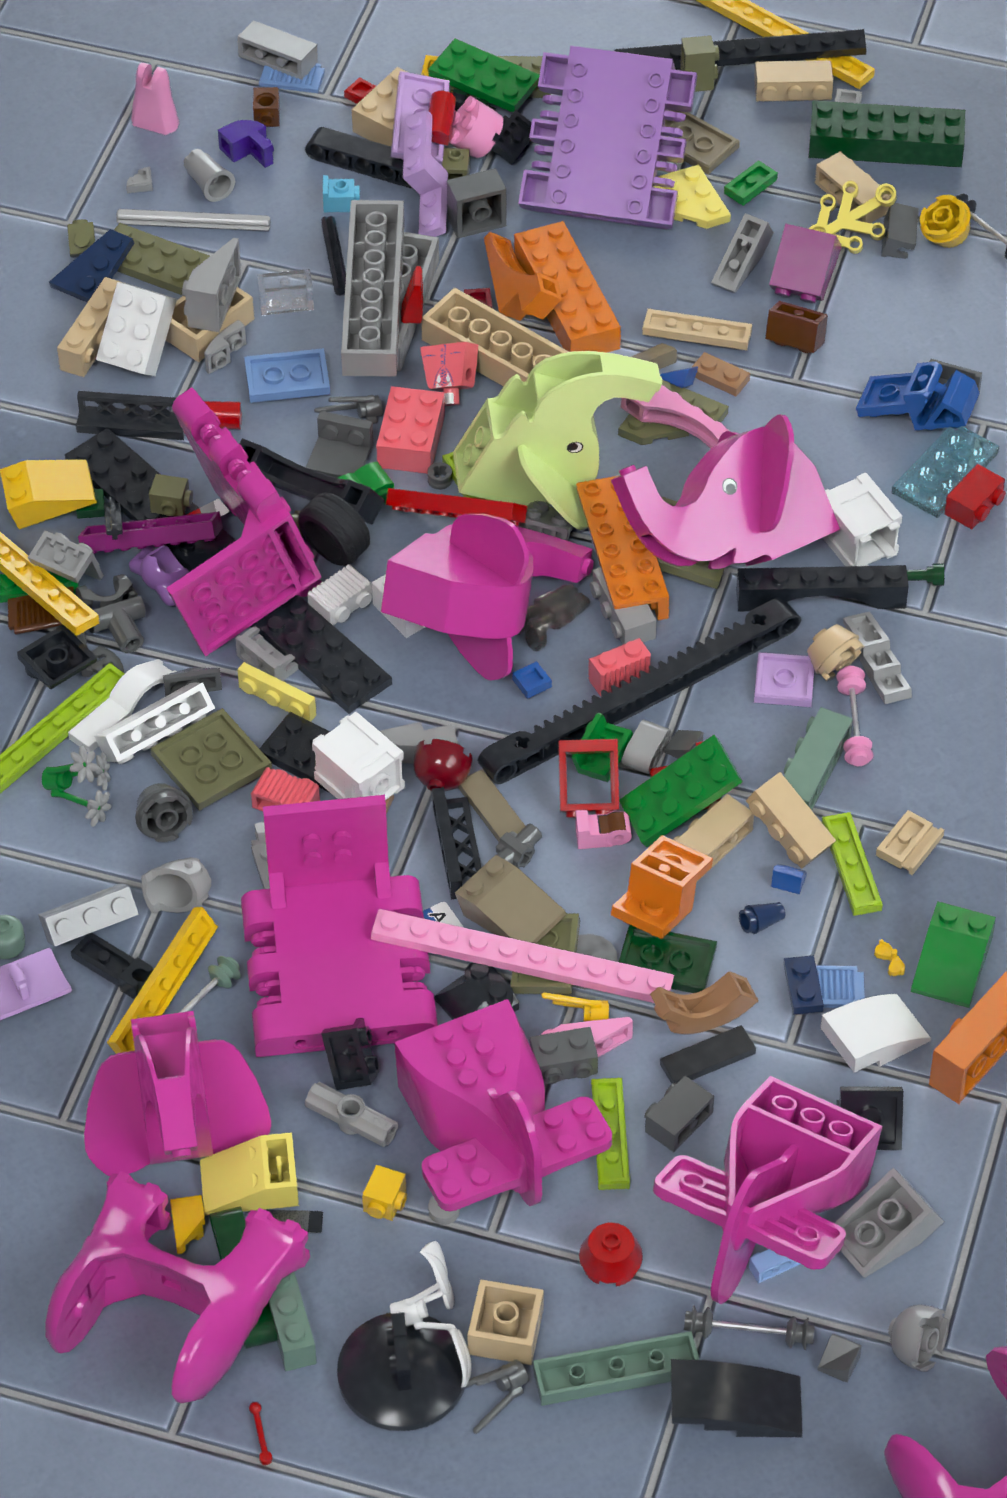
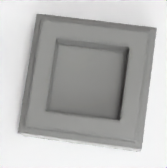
M837 88L835 102L861 103V91Z

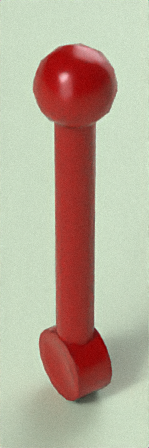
M252 1402L249 1405V1411L254 1416L261 1453L259 1461L262 1465H269L272 1462V1454L267 1450L260 1417L262 1406L258 1402Z

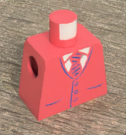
M457 342L420 347L428 388L445 393V406L460 405L459 390L473 388L475 384L478 344Z

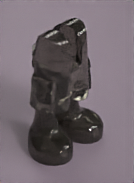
M565 584L553 592H547L535 598L534 604L528 606L524 627L516 635L525 632L528 646L533 651H540L547 644V630L549 628L559 630L568 623H571L577 615L588 608L590 600L583 593H578V589L573 584Z

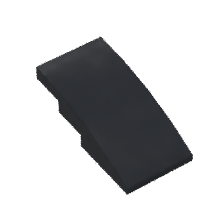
M671 1359L672 1424H704V1430L736 1431L737 1437H802L800 1376L736 1363Z

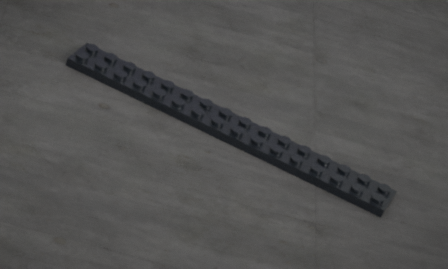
M104 429L65 454V460H87L93 487L95 489H103L104 497L108 500L109 497H114L115 502L120 503L121 512L131 521L174 517L151 513L149 492L155 475L160 473L110 429ZM192 502L191 507H186L184 515L199 509V507ZM222 529L212 541L198 540L195 543H187L186 541L178 545L168 543L164 544V546H167L178 562L191 572L236 540ZM295 595L251 625V627L256 626L259 628L258 634L263 636L268 643L284 656L292 654L295 657L292 662L298 664V669L348 714L392 685V677L299 595Z

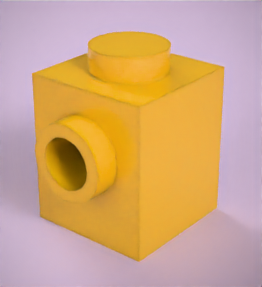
M376 1165L362 1194L363 1212L377 1219L385 1218L393 1221L397 1210L402 1211L407 1200L406 1174Z

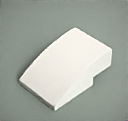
M897 994L864 998L822 1015L821 1030L854 1073L875 1062L880 1067L931 1040V1037Z

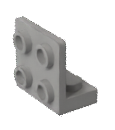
M44 531L28 556L30 563L76 583L80 581L83 574L100 581L104 576L92 548L84 543L75 544L58 532L52 534Z

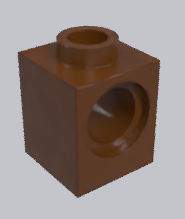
M279 87L253 88L254 121L260 122L266 127H280Z

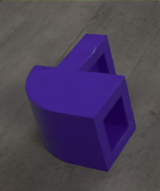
M239 120L218 129L219 149L233 162L251 154L265 168L274 164V146L267 138L266 126L253 120Z

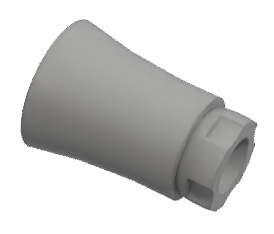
M194 149L185 157L184 167L201 188L207 200L218 202L232 192L235 186L234 175L219 165L209 154L204 153L201 149Z

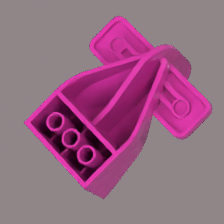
M508 999L394 1042L398 1087L423 1133L440 1150V1152L432 1154L422 1161V1175L437 1204L445 1211L458 1210L510 1189L518 1192L527 1205L533 1206L541 1202L543 1177L605 1152L612 1146V1131L596 1103L591 1098L578 1097L545 1110V1090L542 1073Z
M769 1076L741 1106L734 1117L724 1157L725 1171L685 1155L676 1156L656 1176L653 1193L665 1202H670L689 1211L693 1215L700 1216L721 1226L723 1230L711 1284V1299L713 1301L724 1304L731 1297L743 1276L756 1243L809 1269H823L829 1264L843 1247L846 1231L841 1226L816 1214L836 1208L850 1201L868 1186L882 1130L881 1125Z

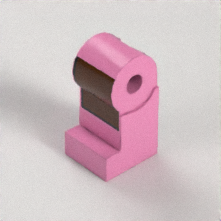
M576 810L575 830L578 849L612 847L626 844L631 840L630 819L626 812L612 811L608 814L588 815L587 810Z

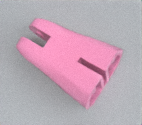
M140 63L136 71L131 120L133 126L164 135L176 131L179 125L171 95L169 76L166 69L157 67L152 77L151 65Z

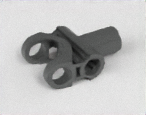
M126 575L114 576L113 585L116 593L111 596H99L85 585L77 587L76 596L91 609L93 600L101 601L100 608L92 609L99 615V624L88 629L91 633L109 628L120 650L125 653L134 652L143 645L144 638L134 620L145 617V605Z

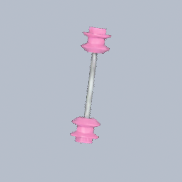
M846 666L839 670L836 675L839 682L837 685L838 691L844 695H850L854 737L844 742L843 748L846 752L844 758L851 765L864 766L874 756L871 750L872 741L867 737L860 736L856 695L863 692L866 688V682L864 681L865 673L859 667Z

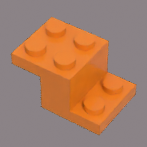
M662 835L631 863L628 891L612 905L611 916L650 935L663 939L692 911L696 882L712 868L713 858Z

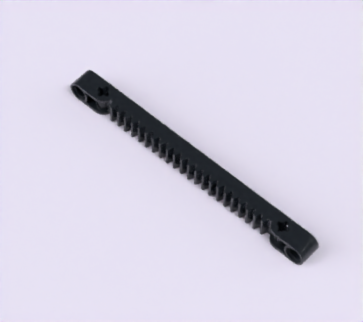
M777 597L747 613L745 624L741 625L734 622L733 630L725 627L724 634L715 632L714 639L708 636L705 637V644L697 641L696 649L688 646L686 647V654L678 651L677 659L668 656L667 664L662 661L658 662V669L649 666V673L642 670L639 671V679L632 675L630 676V683L622 680L620 681V688L612 685L611 693L602 690L601 698L593 695L592 703L583 700L582 708L573 705L572 713L564 710L563 718L554 715L553 723L544 720V728L535 725L534 733L532 734L526 731H518L489 745L478 756V764L495 784H503L557 756L559 740H581L588 723L594 719L597 713L603 714L607 723L617 725L790 635L800 625L801 617L784 598Z

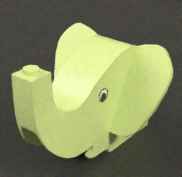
M573 351L561 353L539 362L529 373L525 382L521 380L518 374L514 375L506 382L498 396L487 398L453 451L459 493L526 506L534 501H544L551 504L574 528L578 530L587 529L588 524L578 496L576 484L578 482L595 480L598 474L599 443L593 414L598 406L612 398H628L649 402L662 385L658 364L613 353Z

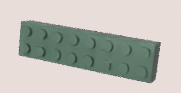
M692 1331L534 1360L533 1373L541 1406L671 1382V1359L699 1360Z

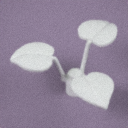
M433 1241L426 1244L420 1253L431 1264L437 1283L414 1297L391 1303L390 1311L391 1313L404 1312L406 1326L414 1324L415 1330L428 1328L449 1331L461 1363L463 1374L462 1388L467 1385L471 1375V1357L460 1329L457 1330L454 1324L423 1322V1318L428 1317L425 1304L442 1296L447 1309L454 1307V1295L447 1276L445 1258L439 1243Z

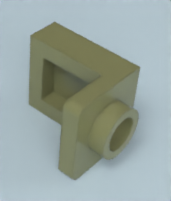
M86 219L74 220L72 224H67L70 257H78L95 242L93 222H88Z

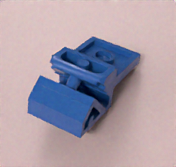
M936 361L917 363L913 373L870 376L857 404L856 411L858 417L909 413L915 430L959 428L966 426L980 393L976 381L958 370H955L946 384L944 383L943 385L938 382L943 371L941 364Z

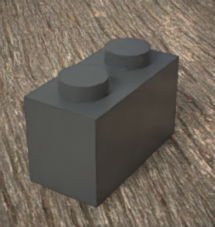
M684 1076L678 1083H672L668 1087L664 1097L658 1103L654 1102L649 1106L645 1113V1132L669 1150L675 1152L713 1113L714 1095L687 1076Z

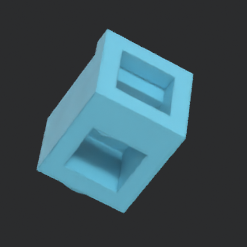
M323 175L324 212H350L351 200H360V186H355L354 179H328V175Z

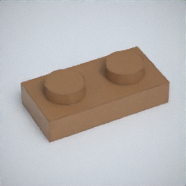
M706 352L692 366L698 367L696 379L733 396H737L750 381V372Z

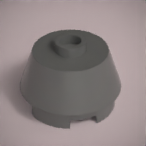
M157 783L147 787L139 795L135 820L138 829L144 835L154 838L157 842H169L179 838L178 833L184 830L187 824L191 825L193 818L192 804L184 792L168 784Z

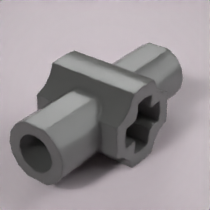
M529 823L518 834L513 831L506 832L496 846V855L518 868H524L531 861L535 853L534 845L542 838L540 830Z

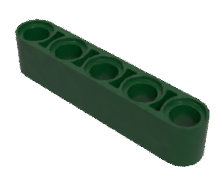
M241 1206L209 1214L220 1260L229 1255L241 1241L246 1226ZM269 1303L264 1307L258 1322L244 1343L245 1349L277 1341Z

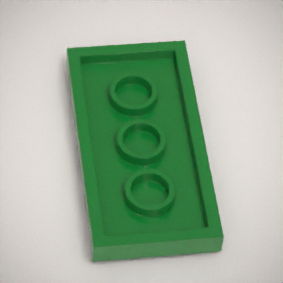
M456 38L428 69L430 77L449 80L450 86L484 99L510 112H514L521 107L538 86L540 74Z
M712 735L620 798L619 802L624 811L629 815L630 822L641 843L645 847H649L659 837L668 834L741 784L743 780L719 738Z

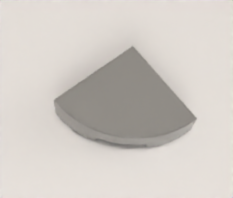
M150 167L139 169L137 174L127 180V193L153 191Z

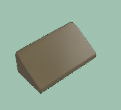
M661 343L631 357L657 363L660 370L676 363L677 350L670 345Z

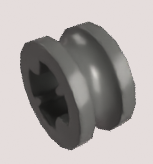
M443 462L430 465L427 472L429 485L439 490L449 487L452 483L451 467Z

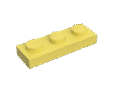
M245 662L237 669L239 688L247 694H253L265 700L271 706H277L287 712H292L310 722L315 718V697Z

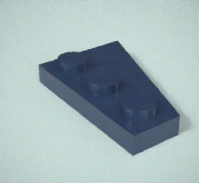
M112 229L108 230L49 281L51 288L88 303L105 277L110 279L114 277L135 244L133 239Z

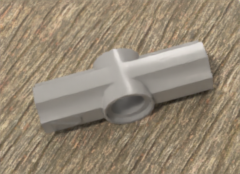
M321 1082L314 1083L305 1099V1107L338 1123L340 1130L349 1135L359 1134L382 1147L389 1146L398 1129V1122L365 1106L361 1097L354 1094L344 1095Z

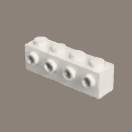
M189 683L94 737L102 753L106 754L107 762L122 764L131 760L134 757L133 754L141 749L145 751L158 744L157 740L164 736L171 737L183 730L182 726L188 723L194 724L206 717V713L215 709L203 683Z

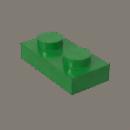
M758 160L724 186V194L744 206L777 181L778 172Z

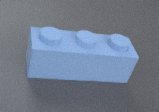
M770 1249L764 1252H757L749 1259V1269L758 1284L800 1265V1263L778 1255Z

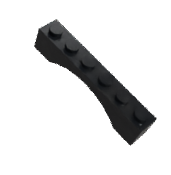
M242 438L239 443L249 457L247 459L249 464L254 461L274 487L310 501L320 493L334 494L352 506L363 521L373 525L385 502L370 487L349 479L334 478L316 472Z
M906 565L738 568L736 585L738 612L751 611L777 597H782L788 602L812 596L846 597L862 601L877 609H906L909 588Z

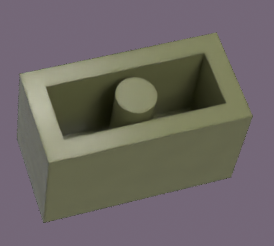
M711 35L681 38L680 71L697 73L695 92L714 90V80L718 79V67L715 64V61L719 60L718 45L713 44Z

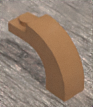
M728 971L710 987L697 993L681 995L661 987H657L650 993L655 1003L654 1010L657 1015L666 1021L671 1032L678 1034L701 1033L725 1025L744 1014L759 1001L747 978Z

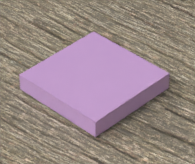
M758 652L754 703L811 707L814 667L809 656Z

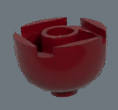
M432 739L431 744L425 745V740L420 741L416 746L413 761L416 777L430 791L444 787V791L458 788L470 773L473 762L471 753H469V756L463 753L464 747L447 740Z

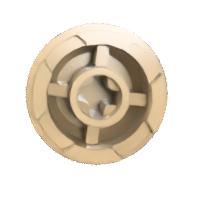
M838 624L827 630L824 628L813 637L812 640L814 642L807 650L816 674H820L828 681L835 677L834 670L839 671L843 667L851 665L862 653L860 650L864 647L858 640L859 636Z

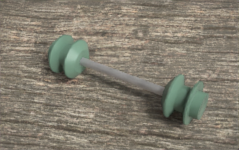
M219 956L217 958L218 966L210 965L208 967L212 981L180 1012L190 1011L215 985L229 989L232 986L230 979L238 980L241 977L240 966L237 961L229 956Z

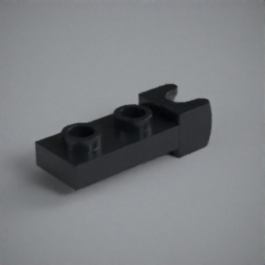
M93 933L87 934L71 951L72 959L120 987L121 992L133 999L139 993L138 982H146L154 970L145 961L138 957L136 959Z

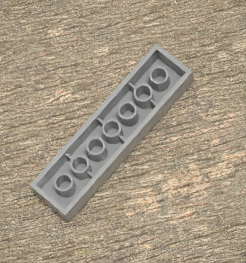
M351 200L341 347L342 376H397L405 224L404 201Z

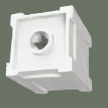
M867 473L861 474L856 479L831 490H825L840 530L823 537V539L845 566H869L868 564L886 557L889 559L897 555L899 545L897 544L898 530L902 523V515Z
M354 712L350 716L347 715L339 721L340 725L325 736L321 734L313 740L312 750L315 752L316 760L314 779L337 799L385 795L386 800L394 793L397 794L405 788V781L402 779L403 751L359 713Z

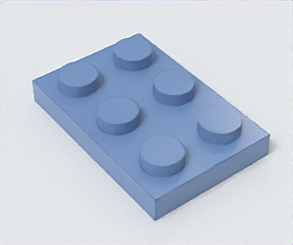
M324 348L244 357L250 403L330 394Z

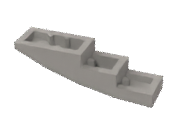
M870 611L844 617L843 623L845 628L859 636L858 640L864 645L860 650L862 653L858 657L884 704L912 698L911 687L901 674V664L890 650V639Z

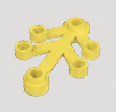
M847 181L842 188L843 198L837 220L828 224L830 212L836 208V200L833 195L826 194L820 200L821 210L817 224L809 228L834 235L838 231L845 229L869 234L872 239L881 240L885 236L883 224L878 222L871 224L857 220L880 206L889 207L893 205L897 199L896 189L891 184H882L876 189L875 197L850 211L853 198L858 195L859 191L858 185L854 181ZM852 186L855 188V191L848 193L846 189ZM884 194L891 195V198L887 201L883 200L881 197ZM826 200H831L833 202V204L829 207L825 206L823 203ZM875 228H880L882 230V233L879 235H875L873 233V230ZM837 235L842 247L848 248L851 253L857 254L862 251L863 242L860 237L852 236L848 238ZM854 241L860 243L858 248H852L850 244Z

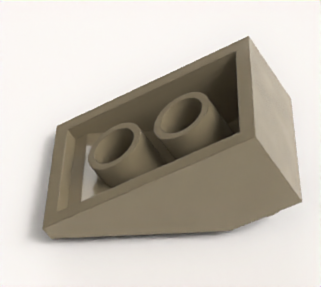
M498 855L492 857L455 892L462 913L466 918L494 935L534 944L567 915L560 905L518 867Z

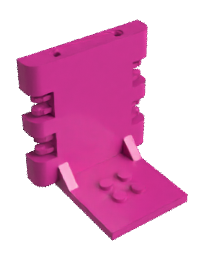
M191 387L175 399L172 410L214 491L233 515L237 516L244 524L241 538L166 588L199 649L206 657L295 595L300 597L308 596L309 590L312 591L317 585H321L322 581L320 578L322 577L313 560L315 557L312 551L305 544L289 513L291 508L286 500L279 496L273 484L264 476L254 461L249 464L247 461L249 457L243 447L237 443L226 427L223 429L219 427L221 422L216 414Z
M385 795L263 806L270 889L252 890L241 897L245 942L251 941L253 946L260 947L254 950L252 957L247 962L249 990L256 991L259 996H264V998L257 1002V1008L252 1012L256 1057L324 1051L325 1047L321 1035L324 1029L352 1025L357 1018L362 1017L365 1026H368L372 1033L371 1046L392 1044L438 1026L434 994L427 990V986L424 983L418 982L424 978L425 974L430 973L429 953L371 940V932L379 909L424 919L419 880L410 875L390 877Z

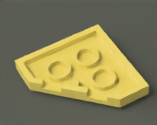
M699 164L658 176L659 178H669L675 181L673 188L655 186V188L678 191L674 220L681 222L684 219L697 222V226L706 229L730 222V212Z

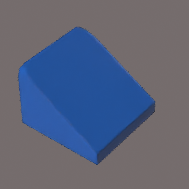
M698 367L669 371L660 374L662 380L684 388L693 385Z

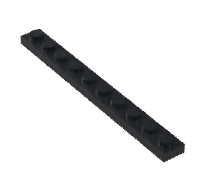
M864 29L713 41V44L718 45L719 60L715 61L717 66L866 55ZM681 44L614 49L616 52L673 59L675 69H680Z

